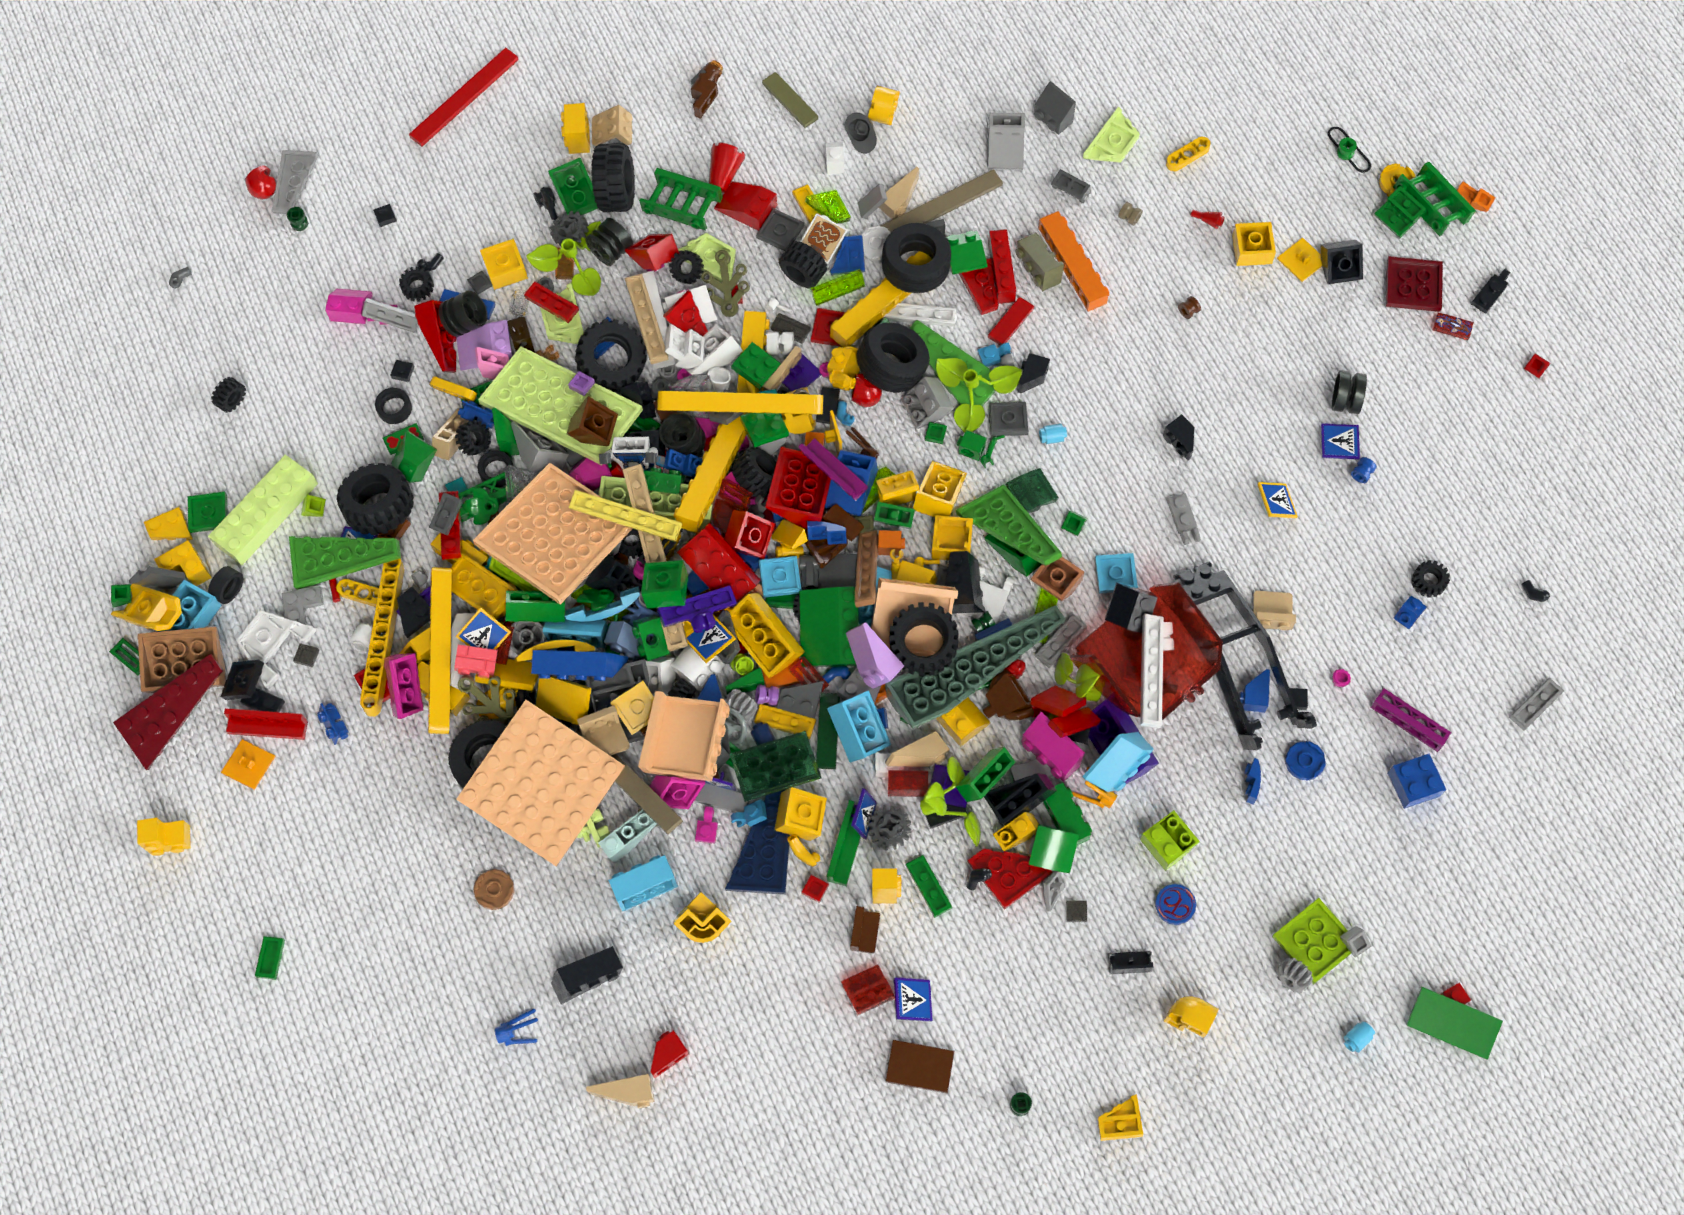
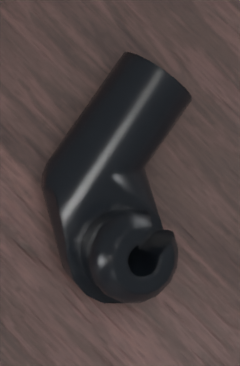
M988 868L973 870L970 873L966 887L969 890H975L978 882L991 879L992 871Z

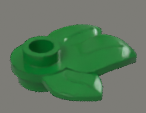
M473 488V498L466 500L463 508L469 514L474 515L473 522L475 525H482L490 520L491 515L498 512L500 507L499 501L495 497L489 496L485 489ZM487 503L491 504V509L487 507Z
M586 589L578 596L577 602L591 603V610L597 611L606 608L609 603H612L614 593L607 589Z

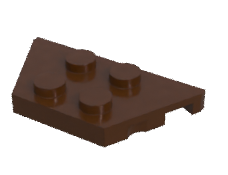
M803 528L808 539V529ZM846 538L847 544H828L827 539L808 540L805 542V545L820 569H822L848 545V539Z

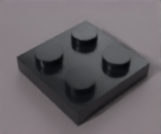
M259 659L233 662L220 697L225 700L252 698L262 673L264 662Z

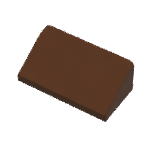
M838 504L833 505L822 517L828 523L845 527L846 538L851 542L864 529V525Z

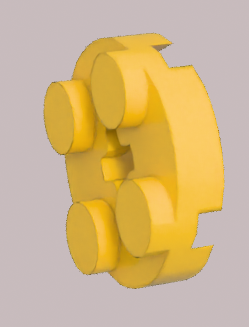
M1396 163L1390 164L1383 169L1379 177V185L1388 197L1395 191L1393 188L1396 183L1394 178L1398 179L1401 174H1404L1408 180L1416 177L1409 167L1406 166L1404 168Z

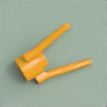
M1085 781V784L1099 794L1097 796L1099 801L1072 792L1074 797L1096 804L1102 809L1104 806L1110 808L1118 796L1114 791L1107 792L1103 789L1101 790L1089 781Z

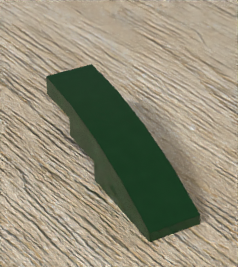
M821 693L816 769H836L838 733L827 708L840 702V697L837 693Z

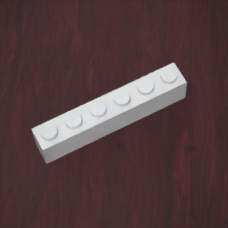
M654 271L641 273L665 345L667 325L663 317L664 313ZM668 355L669 360L653 364L654 370L675 365L674 357Z

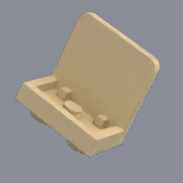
M617 105L593 116L592 144L597 146L614 138H617L626 145L632 144V114L622 106Z
M1254 592L1253 613L1264 629H1293L1296 623V614H1292L1293 596L1291 593Z
M615 706L604 708L577 719L583 738L608 755L612 756L629 749L630 745L620 724Z

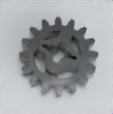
M570 211L568 215L564 212L563 217L557 216L559 220L553 221L554 226L550 227L552 230L550 234L553 240L560 246L565 239H572L581 243V238H586L585 233L589 232L587 228L589 224L585 217L580 215L579 212L574 214L573 211Z
M884 806L883 812L876 810L877 816H871L873 823H868V828L872 829L869 831V836H874L872 842L878 841L879 848L882 845H886V850L890 846H893L894 850H896L897 844L904 846L903 839L909 840L907 834L911 833L912 830L908 827L911 825V820H906L908 817L907 813L901 815L902 809L899 808L896 812L894 811V806H891L890 810H887ZM883 818L882 824L877 826L878 822ZM888 825H890L891 828H893L892 831H889V829L887 828ZM903 830L902 834L897 838V833Z

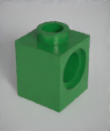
M966 430L964 436H960L957 442L959 454L980 461L986 447L987 438Z

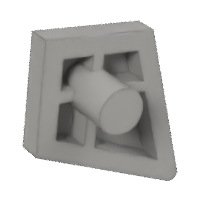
M1054 871L1043 884L1046 910L1050 912L1061 891L1065 888L1059 871Z

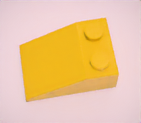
M932 461L917 492L913 509L935 517V515L950 517L967 473Z

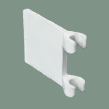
M979 566L983 606L997 624L1013 587L1014 579L1007 577L1003 589L982 582L985 568ZM960 613L973 619L982 616V613Z

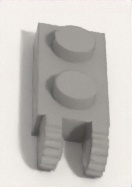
M1186 493L1168 497L1167 503L1183 544H1189L1188 531L1192 532L1195 542H1200V533Z

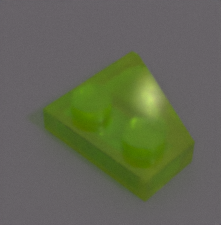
M837 190L806 196L805 202L819 214L827 216L832 222L837 224L850 221L851 216Z

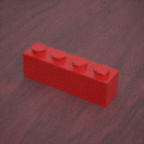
M1007 229L989 231L988 245L998 304L1015 302L1016 285Z

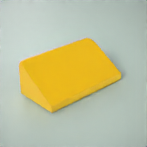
M785 519L781 521L771 536L773 540L791 549H795L808 541L803 528Z

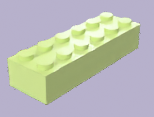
M285 454L208 537L216 547L242 566L295 510L307 494L318 485V482L312 473Z
M602 476L599 496L632 507L625 478ZM681 484L680 494L649 490L654 514L676 521L674 512L677 507H680L683 494L688 492V485ZM714 501L710 506L699 530L704 528L708 523L711 524Z

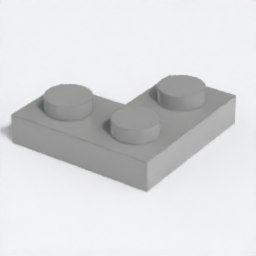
M319 585L281 593L285 618L300 622L301 624L307 625L305 609L324 605Z

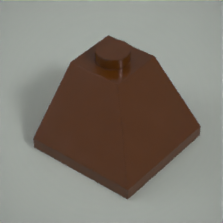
M588 396L572 416L566 434L580 443L607 447L610 444L618 414Z

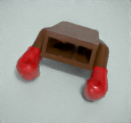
M1016 659L1002 672L992 678L988 688L989 691L986 693V698L990 704L983 709L984 714L988 718L997 714L999 718L1014 721L1030 717L1035 718L1041 712L1045 716L1049 714V712L1031 705L1030 699L1017 680L1026 669V664L1023 660Z

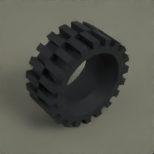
M918 602V607L914 608V605L911 604L908 606V611L902 609L899 612V617L895 616L893 619V626L891 625L889 635L890 650L904 665L902 669L908 668L910 674L914 675L916 671L919 672V676H924V672H929V676L935 675L936 670L942 672L945 665L949 667L952 663V658H955L957 654L959 637L955 620L952 621V615L949 612L944 613V608L941 606L935 609L934 603H929L928 607H924V602ZM919 625L932 626L940 632L943 638L942 647L937 653L928 657L914 655L905 645L907 633Z

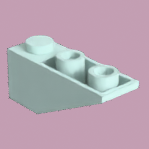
M641 810L598 844L608 858L616 863L628 854L657 824Z

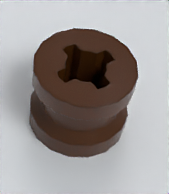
M1190 296L1186 299V302L1178 305V309L1184 318L1190 319L1194 313L1201 311V306L1196 298Z

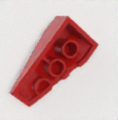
M430 300L415 305L417 323L442 372L455 373L456 351L454 350V342H456V337L449 334L440 321L439 306L442 302Z

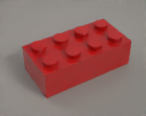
M710 523L687 541L677 552L711 591L731 586L736 602L755 588L761 580Z

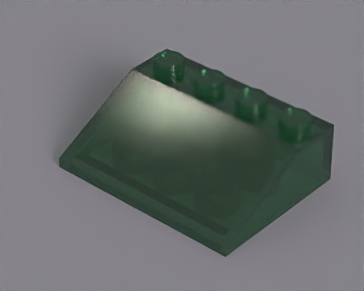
M806 731L730 753L733 769L744 802L822 778Z

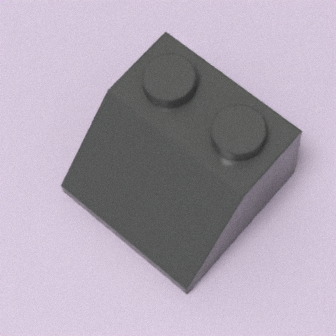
M1050 81L1035 103L1034 115L1038 120L1044 122L1051 131L1059 135L1073 123L1076 101Z

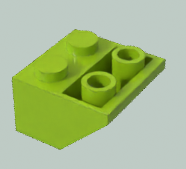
M1174 810L1146 830L1140 838V841L1165 871L1180 861L1200 842Z

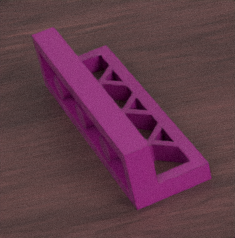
M815 438L807 446L802 443L798 446L810 461L853 500L856 501L868 489V486Z
M1385 688L1370 707L1436 752L1440 751L1452 733ZM1385 695L1391 699L1392 704L1382 697ZM1401 708L1406 709L1409 715L1402 711ZM1421 719L1425 722V725H1423L1417 720ZM1437 730H1438L1439 732H1441V733L1444 734L1445 736H1444V737H1441L1440 735H1438V734L1435 733L1434 731H1437Z

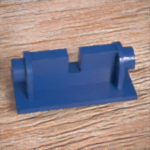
M462 400L463 408H460L458 411L460 418L474 421L475 417H478L477 421L482 422L481 425L485 424L486 429L494 427L491 409L485 408L484 410L472 401L466 402Z
M321 703L319 712H317L320 723L324 724L327 737L332 739L334 745H336L338 738L343 740L348 737L349 731L343 720L335 722L341 719L336 706L329 703L324 707L323 703Z

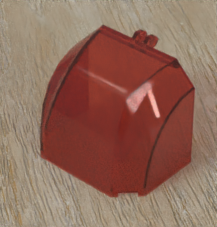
M1179 582L1157 584L1149 588L1158 597L1152 615L1164 617V622H1173V634L1170 637L1174 640V650L1163 651L1162 720L1185 700L1193 703L1196 699L1193 693L1202 695L1204 689L1201 686L1221 668L1223 641ZM1105 621L1075 647L1077 653L1072 654L1069 658L1078 669L1081 665L1086 664L1100 675L1094 687L1107 700L1128 715L1140 717L1142 633Z

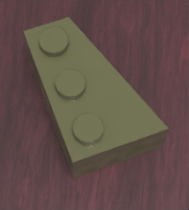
M1034 233L1017 241V249L1015 251L1017 257L1024 262L1026 271L1033 276L1035 285L1039 286L1043 292L1061 283L1064 263L1062 261L1057 262L1054 258L1056 254L1053 251L1049 253L1046 249L1047 244L1037 233Z

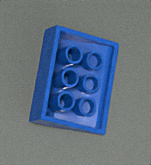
M533 650L531 674H537L540 679H550V675H556L557 679L568 680L569 676H575V680H587V677H594V681H605L606 677H614L628 661V657L607 652Z

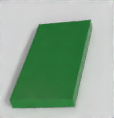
M1421 987L1406 1025L1488 1060L1503 1020Z

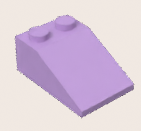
M507 320L487 323L478 329L456 337L460 370L479 368L476 360V347L507 354L509 360L514 355Z
M866 622L846 633L859 674L865 684L872 689L890 682L904 667L901 661Z

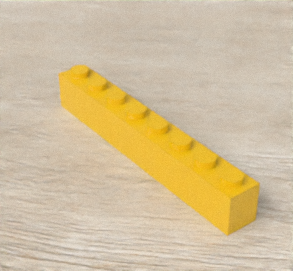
M918 251L914 256H910L906 262L912 265H924L932 259L927 254ZM885 277L877 288H872L864 299L861 298L856 303V306L848 309L842 318L835 320L831 324L830 337L843 348L851 346L911 293L896 288Z
M740 416L728 425L719 424L716 437L711 439L709 451H705L703 455V463L698 465L695 478L689 482L688 492L683 494L680 507L675 509L674 518L682 523V529L697 533L747 435Z

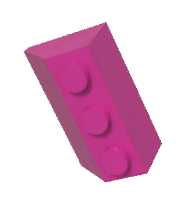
M415 653L395 654L384 658L393 716L397 719H402L424 711Z
M1041 712L1023 734L1021 743L1025 750L1032 752L1041 765L1047 764L1051 768V774L1055 778H1060L1064 782L1080 767L1085 752L1068 736L1060 738L1049 727L1050 719Z

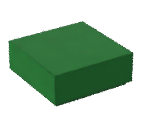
M929 422L925 441L943 445L947 426Z

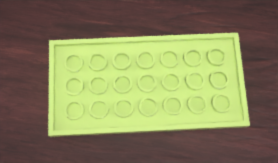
M520 346L478 399L481 405L491 410L492 408L498 409L505 417L600 464L599 454H604L612 449L614 437H623L643 411L641 405L596 383L585 396L569 389L568 384L576 373ZM588 396L618 414L611 441L607 447L580 443L566 434L572 416Z

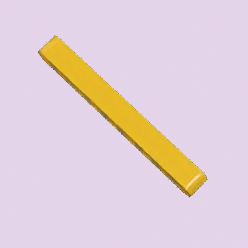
M658 391L657 410L823 414V395Z
M401 558L383 563L360 697V705L365 714L370 717L377 716L381 712L387 679L384 658L391 655L397 619L396 611L399 607L397 597L401 595L405 571ZM388 597H389V598H392V599L389 600V601H385V599L388 598ZM386 632L385 635L379 636L381 633ZM381 667L378 671H373L375 668ZM373 685H377L376 688L370 689ZM374 703L373 706L367 707L368 704Z
M431 568L428 734H449L451 568Z

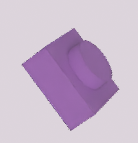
M579 371L568 386L569 389L585 396L595 384V381Z

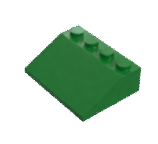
M855 587L800 590V644L805 651L801 655V668L857 666L846 635L849 630L859 626L858 607L856 608Z

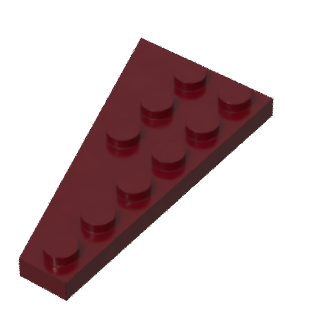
M213 654L205 657L113 722L146 770L151 768L153 762L161 755L165 746L173 739L190 716L192 710L199 704L201 698L223 672L222 667Z

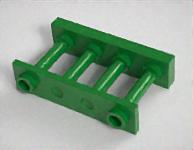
M1430 162L1425 163L1417 176L1410 180L1404 174H1401L1393 186L1395 190L1399 186L1403 187L1426 208L1421 217L1439 237L1443 235L1450 222L1458 219L1464 225L1469 222L1476 212L1468 201ZM1423 182L1429 189L1420 192L1414 185ZM1435 194L1440 201L1432 205L1426 197ZM1446 206L1452 214L1443 217L1438 210Z
M656 168L654 175L657 186L649 200L640 198L639 202L642 211L646 214H654L689 225L694 229L706 231L707 226L703 217L712 201L721 202L723 198L721 187ZM664 187L674 188L665 205L656 203ZM679 192L689 193L681 210L672 208ZM695 197L705 198L697 215L687 213Z

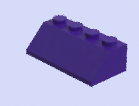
M1119 698L1105 699L1092 710L1101 721L1097 726L1091 727L1089 738L1100 756L1119 734L1139 732ZM1153 752L1149 754L1150 758L1145 763L1140 764L1137 768L1138 772L1125 781L1126 784L1145 775L1159 764Z

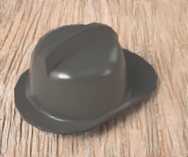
M855 112L850 114L845 121V129L854 148L863 154L870 153L877 144L872 121L862 113Z

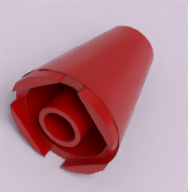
M713 143L711 148L709 184L721 187L722 193H725L745 160L746 155L743 151L739 153L737 151L738 148L733 145L719 143L718 146H715V143Z

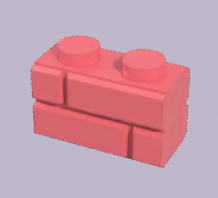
M458 644L454 671H458L460 675L475 673L480 678L494 676L498 650Z

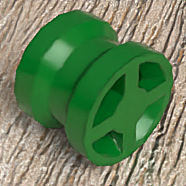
M1349 137L1341 139L1337 149V156L1342 160H1350L1354 156L1357 147L1356 141Z

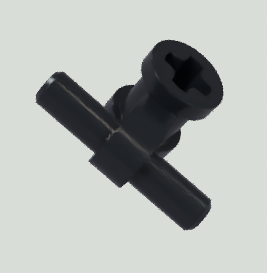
M549 186L542 187L540 189L541 192L533 193L534 199L539 208L544 206L548 210L551 219L556 220L558 217L554 208V201H556L554 194Z

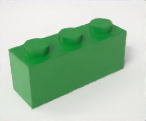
M506 591V621L565 622V600L560 605L542 591Z
M1005 747L992 749L961 780L956 788L966 802L981 800L1014 765L1015 760Z
M1063 782L1054 786L1057 791L1043 801V804L1056 828L1080 834L1077 846L1090 840L1092 829L1087 821L1084 822L1080 806L1078 804L1075 805L1072 800L1073 794L1071 789L1065 787Z

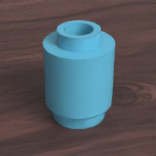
M1061 423L1043 426V428L1039 429L1040 441L1046 444L1064 442V438L1067 437V429Z
M1364 1021L1357 1023L1344 1036V1045L1351 1052L1359 1053L1373 1039L1375 1031Z

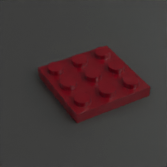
M1388 256L1386 307L1441 312L1443 261Z

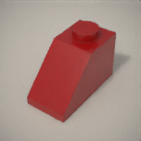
M674 1030L663 1033L659 1037V1041L656 1042L650 1071L654 1078H657L689 1055L688 1050Z

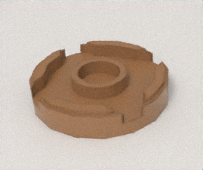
M497 869L482 873L475 881L473 888L477 902L489 910L501 909L508 905L515 891L514 883L510 876L504 871Z

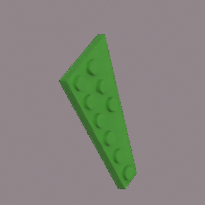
M918 320L910 327L925 342L930 356L929 365L937 377V359L958 358L966 363L968 369L975 370L977 375H982L983 378L991 381L989 378L991 369ZM960 380L956 387L945 386L948 392L957 400L959 406L961 404L970 405L969 389L964 381ZM979 380V385L972 390L974 405H981L983 407L995 393L993 385H988Z
M1004 484L956 510L957 516L972 518L973 525L1045 566L1062 557L1061 551Z

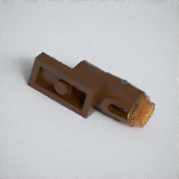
M712 60L707 63L691 79L692 98L695 99L693 103L694 115L699 119L702 118L718 96L717 81L723 70V66L718 61Z

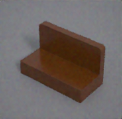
M856 906L850 945L852 951L875 953L880 913L864 911V907Z

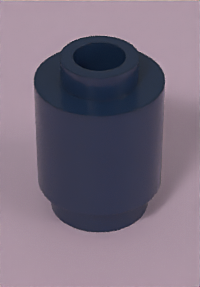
M760 722L752 727L753 730L750 733L759 750L766 753L777 746L775 743L776 739L768 724Z

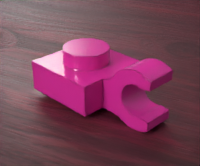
M705 806L704 821L698 820L695 836L696 842L716 843L718 823L713 822V807Z

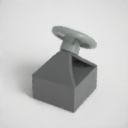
M729 707L730 714H733L740 724H736L730 715L725 720L726 730L724 737L721 738V754L717 756V771L731 757L729 742L734 745L741 744L747 735V725L743 716L731 707ZM734 731H741L738 739L731 738Z

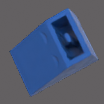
M840 450L837 459L868 486V489L855 501L831 480L825 508L830 509L833 505L838 504L849 514L861 516L878 472L876 457Z

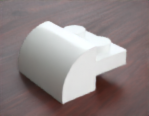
M670 324L666 331L665 352L675 358V366L691 369L700 365L704 357L705 338L692 329L685 333Z
M688 645L670 666L682 679H685L694 686L697 693H701L712 674L716 676L725 664L717 655L708 663H705Z

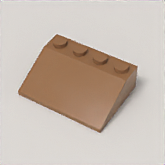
M217 627L138 634L141 692H157L210 654H213L223 669V672L211 687H222L225 685V665Z

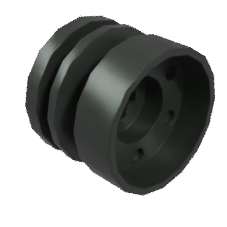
M607 218L599 225V230H594L585 238V241L590 251L598 260L607 266H612L615 260L620 258V254H625V249L633 245V241L621 224L612 218Z
M465 291L440 304L439 318L444 329L454 337H460L471 330L485 325L487 322V310L478 294L473 291Z
M681 412L671 414L664 419L660 426V440L668 450L672 449L686 456L689 454L699 456L704 450L706 444L705 433L690 415Z

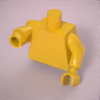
M845 346L844 348L837 347L832 350V358L827 365L829 381L834 388L849 391L855 387V377L860 371L857 363L858 348Z
M895 549L891 550L890 557L894 560L891 562L892 579L935 585L937 581L935 571L904 560L899 562V559L904 555L903 551L900 550L899 557H896Z

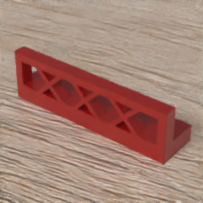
M228 708L224 710V715L228 718L227 734L305 740L308 721L302 714Z

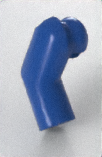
M836 666L826 672L821 679L826 684H829L838 676H841L844 680L848 679L851 672L846 666Z

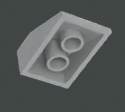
M512 421L511 426L521 460L529 470L534 472L537 470L542 471L549 463L562 470L569 454L560 444L516 421Z

